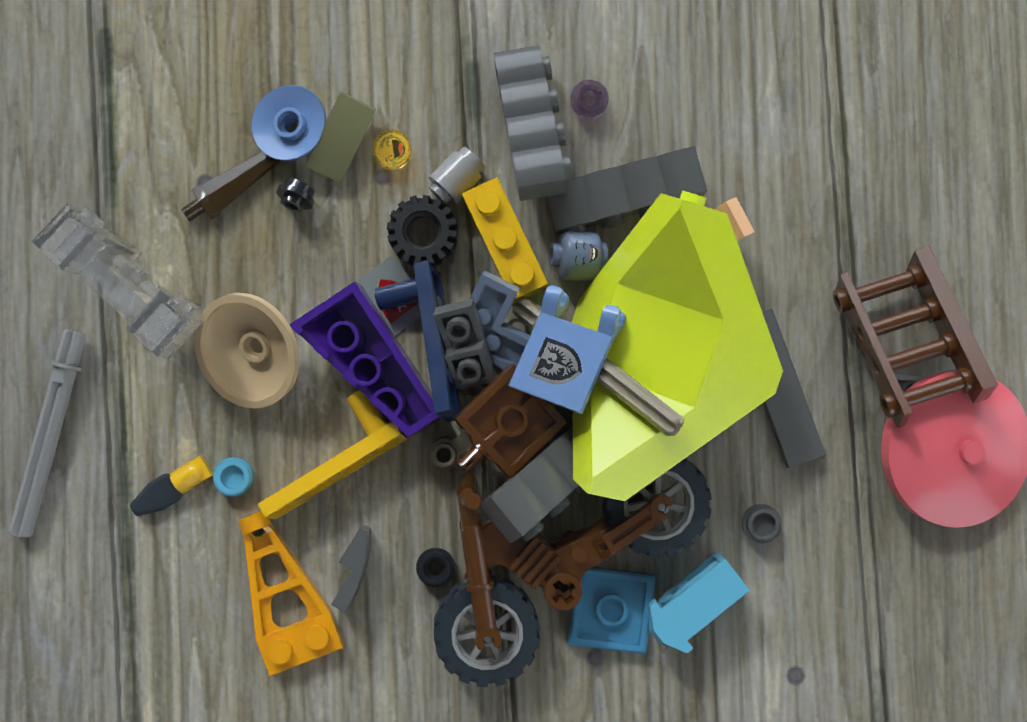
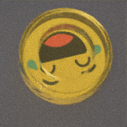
M388 129L382 131L375 138L373 154L382 167L396 170L404 167L409 162L412 156V146L408 137L403 132L396 129Z

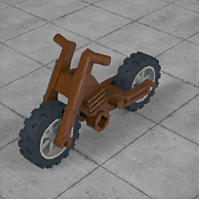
M685 458L664 473L677 480L665 491L661 490L660 476L653 481V484H648L629 500L621 501L604 497L602 508L605 516L590 526L578 531L567 530L561 538L552 542L539 532L527 542L520 537L511 544L491 520L484 524L481 523L480 514L477 513V508L481 505V498L478 494L474 493L476 478L472 474L464 475L457 488V499L460 512L459 525L467 571L464 577L465 580L467 579V582L461 585L458 583L450 589L451 593L447 597L444 596L439 603V609L434 617L436 652L439 659L444 662L446 670L450 674L455 673L458 675L459 680L466 684L472 681L477 683V687H488V684L492 683L500 686L506 684V679L512 676L514 679L524 673L523 668L526 665L530 666L535 658L534 652L540 645V623L533 603L522 588L519 589L514 585V582L506 578L504 580L497 579L496 576L491 574L488 566L503 565L508 567L526 583L530 584L532 588L542 587L545 598L550 606L557 610H569L575 607L581 599V579L584 573L608 559L625 546H628L635 553H645L648 557H659L660 554L672 556L678 554V549L682 547L687 549L694 544L692 540L697 534L699 536L703 534L706 529L704 526L706 518L710 519L711 508L709 507V500H712L711 492L707 488V481L704 475L691 461ZM681 488L684 493V505L674 503L670 498ZM669 509L681 512L672 524L669 523L666 515ZM662 522L664 528L650 530L655 525ZM560 580L563 584L566 585L560 588L557 584L554 583ZM494 605L501 606L506 611L496 617ZM472 608L473 614L470 613L468 610ZM463 616L473 624L474 629L457 632L461 617ZM511 617L514 618L516 633L497 629ZM475 638L476 644L471 653L464 649L459 642ZM501 639L513 641L505 651L500 653L498 647L501 645ZM485 646H490L494 656L486 657L478 655Z

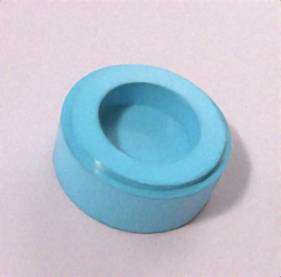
M239 457L224 459L216 466L213 474V481L217 490L231 497L248 492L255 480L252 465L247 460Z

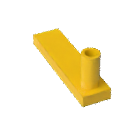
M361 391L354 392L347 398V401L365 430L367 437L258 503L260 510L265 518L277 520L407 440L405 433L393 422L387 423L381 411Z

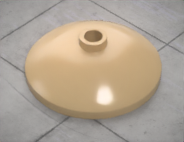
M232 293L214 300L201 313L194 335L195 353L203 375L218 394L238 406L256 409L270 406L289 393L299 371V350L289 323L273 305L252 294Z

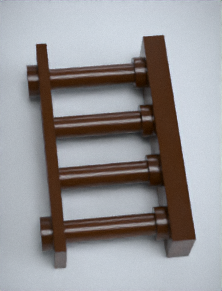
M930 246L914 251L906 272L861 287H854L848 272L840 275L836 289L833 291L835 306L840 313L845 312L882 394L880 395L882 410L888 418H893L897 428L906 425L912 414L911 406L960 390L968 393L973 404L990 397L998 383ZM908 287L918 289L923 300L922 306L870 322L862 302ZM926 320L930 323L934 322L939 333V340L886 357L877 336ZM945 355L947 358L951 357L956 368V375L904 392L893 372Z

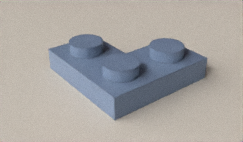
M484 270L470 299H474L486 336L492 364L502 369H505L510 364L517 366L530 335L505 323L504 320L520 288Z

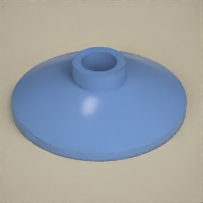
M285 85L270 91L260 100L252 117V134L257 146L269 157L280 161H293L305 157L313 151L320 141V134L326 124L324 106L312 91L302 86ZM299 122L297 129L289 133L291 124Z

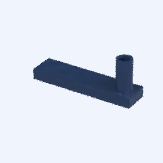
M427 260L413 264L414 279L376 288L375 300L381 311L419 301L435 414L446 422L455 421L454 418L461 412L459 391L456 389L444 358L446 347L433 316L436 307L445 305L441 273Z

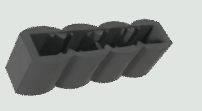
M539 45L495 52V70L519 200L523 201L567 193L566 181L573 180L570 157H562L560 146H566L563 123H555L553 113L559 112L556 89H548L547 80H552L549 56L542 57Z
M693 146L621 166L599 170L584 176L574 177L573 180L566 181L567 193L547 196L545 198L555 235H559L563 231L588 232L586 227L602 224L603 229L617 227L625 223L624 217L639 214L641 219L661 193L680 199L682 190L704 196L707 188L696 148Z
M573 424L481 503V509L510 544L520 537L525 542L529 541L545 527L541 520L547 514L553 518L571 503L566 497L573 490L577 495L584 491L573 480Z

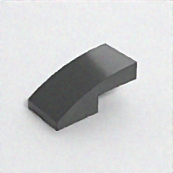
M366 525L358 530L339 563L352 570L331 604L343 613L347 611L357 595L367 569L371 548V528Z

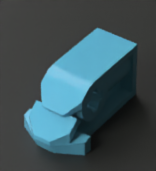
M716 551L666 591L658 603L653 599L648 604L649 631L659 644L688 653L694 649L688 640L748 593L750 589L727 560Z

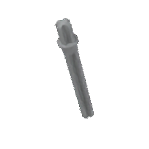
M65 329L62 332L55 360H50L53 369L9 527L10 534L27 538L32 536L76 374L77 371H82L79 362L86 334L79 331Z

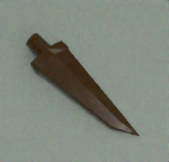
M261 152L204 184L193 188L192 192L196 199L183 207L181 211L190 222L205 211L213 219L281 161Z

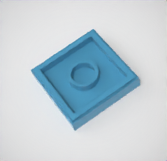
M592 567L586 571L581 579V599L571 611L568 644L646 654L649 634L648 604L653 600L655 575Z

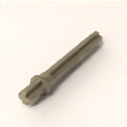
M520 297L512 311L518 319L531 328L532 333L541 312V306L530 298ZM606 358L597 381L663 434L675 436L683 426L684 418Z

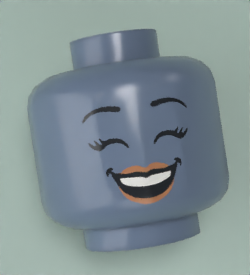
M563 231L558 237L557 243L550 244L549 265L555 267L558 277L562 280L592 282L608 262L607 244L601 242L599 235L594 232Z

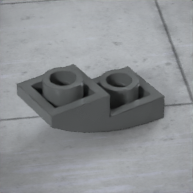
M474 299L436 307L433 316L446 347L444 358L456 389L460 390L491 383L495 379L494 368Z

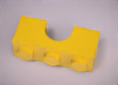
M498 177L462 193L463 202L479 236L482 237L499 278L520 288L513 304L520 297L528 298L547 289L548 282Z

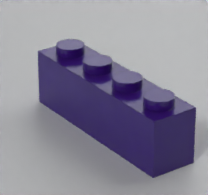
M354 281L289 324L298 335L303 337L317 353L331 363L346 380L361 391L372 404L408 437L414 436L441 418L435 414L431 390L363 286Z

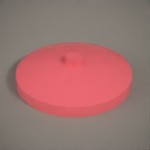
M946 370L930 374L914 383L907 390L956 375V370ZM997 381L998 386L988 399L974 404L968 393L960 390L911 406L912 414L906 425L900 428L896 427L892 417L887 418L881 440L883 472L894 496L912 514L928 522L945 527H969L983 523L999 514L1018 494L1027 476V416L1016 396L1001 382Z

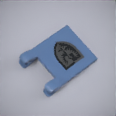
M550 285L545 291L541 312L509 386L583 414L612 343L625 324L626 315L621 312L619 307L606 305L600 317L598 332L560 319L558 317L567 307L569 296L560 287Z

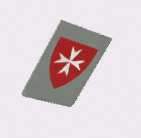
M390 256L359 279L357 283L363 286L396 336L420 318L421 314L419 301L383 311L378 308L375 300L376 288L411 279L396 258Z

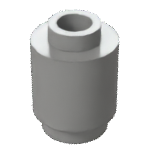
M463 147L459 152L453 151L429 176L430 181L433 183L429 189L444 204L449 200L457 204L462 199V193L472 189L482 178L481 173L486 167L471 150Z

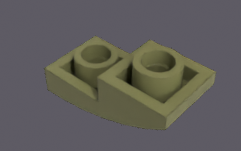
M341 91L326 120V124L321 132L320 141L311 152L305 166L341 183L376 109Z

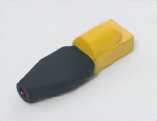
M200 455L174 472L163 474L148 483L132 501L130 508L136 516L165 510L181 500L184 493L211 478L214 473L204 456Z

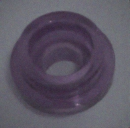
M589 79L575 85L570 96V104L573 111L586 119L600 116L606 110L609 101L606 88L600 82ZM587 94L593 95L596 103L592 106L585 105L582 101L583 96Z

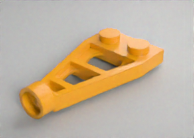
M262 511L237 520L245 543L255 639L269 676L342 649L345 643L331 607L276 530L271 520L265 518ZM261 528L264 529L265 533L262 536L257 537L253 535V531ZM274 553L281 558L289 577L285 581L267 586L263 580L260 560L262 557ZM292 590L298 594L305 604L307 616L303 620L279 627L273 621L272 599L279 592Z

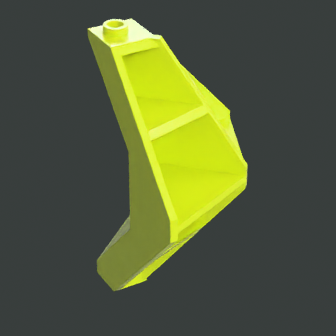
M683 190L680 199L661 193L578 300L572 323L597 332L600 317L606 305H613L621 309V312L626 315V321L614 339L607 358L684 418V424L675 436H666L596 381L583 414L573 411V480L587 494L626 501L776 394L783 368L728 214L705 207L706 197Z

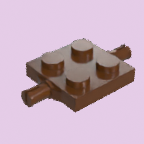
M515 364L507 366L454 418L458 425L468 434L473 445L456 462L466 474H469L475 466L486 458L494 462L507 477L511 478L567 423L554 408L553 403L509 386L517 367Z

